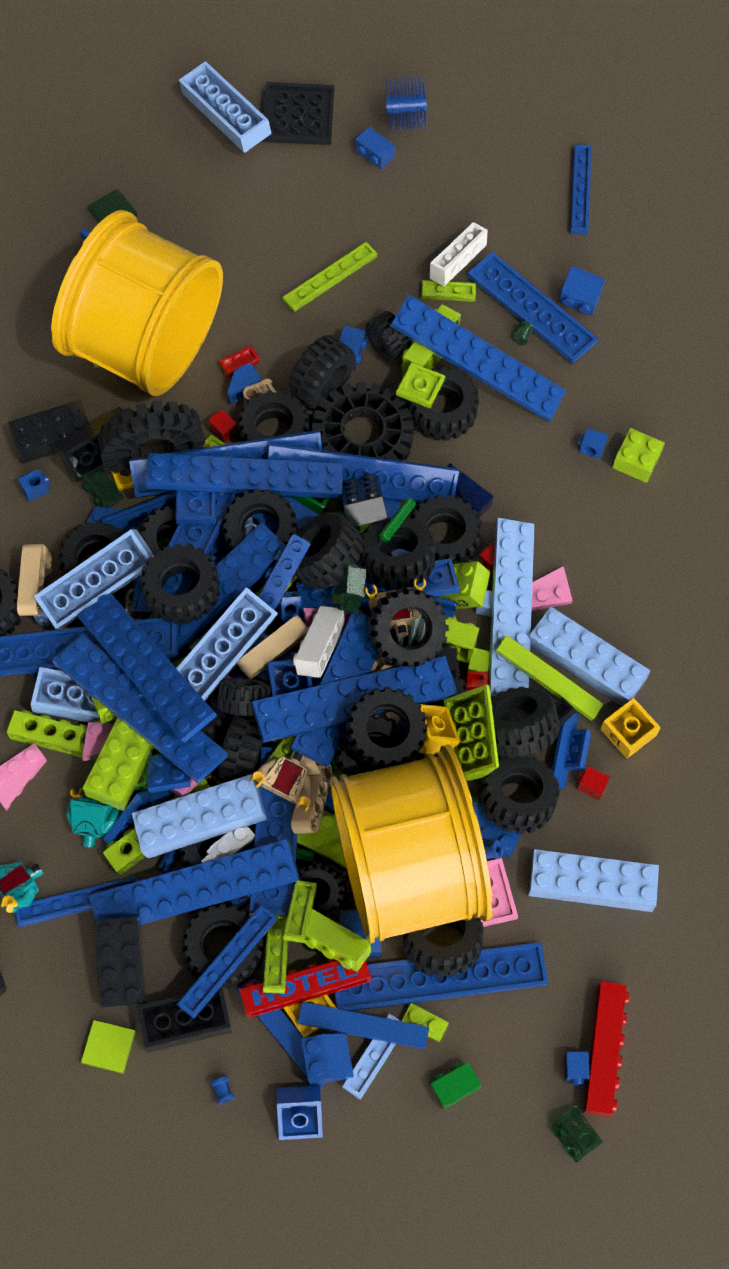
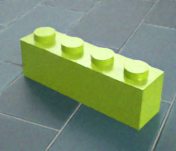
M312 909L305 944L312 949L320 950L327 958L339 961L344 968L358 972L371 953V944L366 939Z

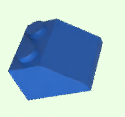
M571 266L559 303L592 316L601 299L605 279Z
M321 1034L301 1039L308 1082L311 1086L354 1078L346 1034Z
M320 1085L276 1088L279 1140L323 1138Z

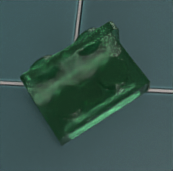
M103 469L90 477L86 474L82 475L84 481L82 485L87 493L91 492L93 494L92 498L98 507L111 508L124 499L123 494Z
M577 1106L550 1125L554 1135L560 1140L576 1163L603 1143Z

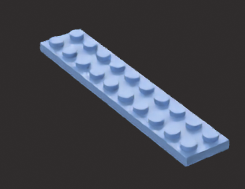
M503 518L495 520L488 680L491 697L496 696L498 692H505L509 688L516 689L522 686L529 688V676L495 653L506 635L530 651L529 635L531 634L534 524Z

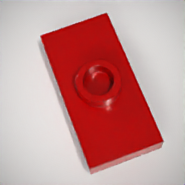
M249 346L220 360L219 364L229 378L242 365L251 363L254 366L260 363V358L253 347Z

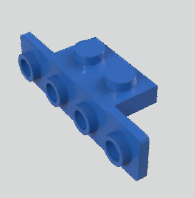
M292 534L283 551H278L274 559L277 561L275 567H270L265 576L268 580L259 598L273 610L276 609L311 544L296 534Z
M576 713L560 727L552 770L555 773L554 777L558 779V787L560 789H565L568 771L585 769L592 732L588 729L576 730L579 719Z

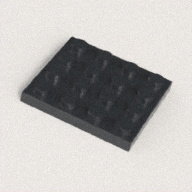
M266 82L264 116L269 121L271 134L263 139L262 142L331 145L335 85Z

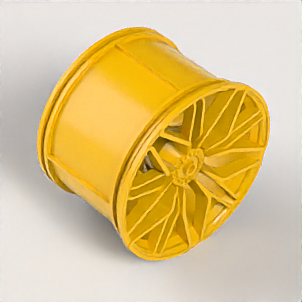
M125 210L115 211L105 217L92 230L67 270L52 316L53 346L57 352L64 356L75 355L78 358H85L137 385L144 392L152 396H160L172 388L183 376L207 336L222 292L223 270L221 264L208 256H198L148 231L145 225L138 222L134 214Z
M449 744L442 745L440 752H436L434 755L427 754L425 759L349 777L341 774L339 780H337L336 776L330 777L333 807L344 860L359 918L369 944L374 943L375 938L381 942L385 938L463 919L466 921L471 920L472 916L474 918L480 917L483 922L492 919V891L483 840L464 773L454 750Z

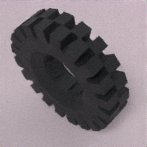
M356 382V389H352L349 383L341 386L340 393L334 389L328 393V400L325 398L321 400L318 404V410H315L313 415L312 431H320L322 450L403 461V459L407 460L413 443L414 422L412 421L411 411L409 407L405 408V401L401 397L394 398L395 392L389 388L382 392L381 385L372 383L371 388L368 389L366 388V382ZM356 417L372 418L382 428L380 431L381 436L369 444L352 442L349 440V437L345 436L343 431H345L346 423Z
M153 401L150 408H147L146 404L142 403L136 405L137 411H133L130 407L121 410V416L114 414L108 418L109 422L102 424L100 427L101 431H98L97 435L104 466L115 474L120 471V475L127 477L131 475L129 459L149 456V453L165 454L204 448L203 445H205V437L197 412L193 408L190 409L188 405L182 403L178 406L177 402L168 401L164 407L162 401ZM153 439H166L151 445H139Z

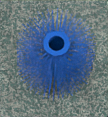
M415 76V94L413 89V78L411 79L412 94H410V83L408 77V95L406 92L405 77L404 95L402 89V80L401 95H399L398 77V95H395V81L393 79L394 96H392L391 79L390 96H388V85L386 78V112L388 114L389 131V114H391L392 116V126L394 131L393 114H395L397 130V113H399V125L401 131L400 114L402 113L404 128V113H406L408 130L409 113L410 127L412 130L411 112H413L414 128L415 112H417V124L419 130V112L422 128L423 111L426 129L427 103L424 88V78L422 77L423 93L421 94V85L419 77V94H417V83Z

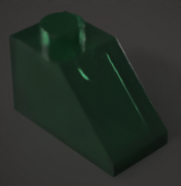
M351 564L346 565L344 573L332 595V600L339 610L357 614L365 595V568Z

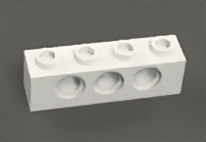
M473 222L430 263V279L445 286L487 245L488 230Z

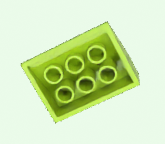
M489 685L444 699V707H448L460 739V743L453 750L461 765L466 781L485 777L499 767Z

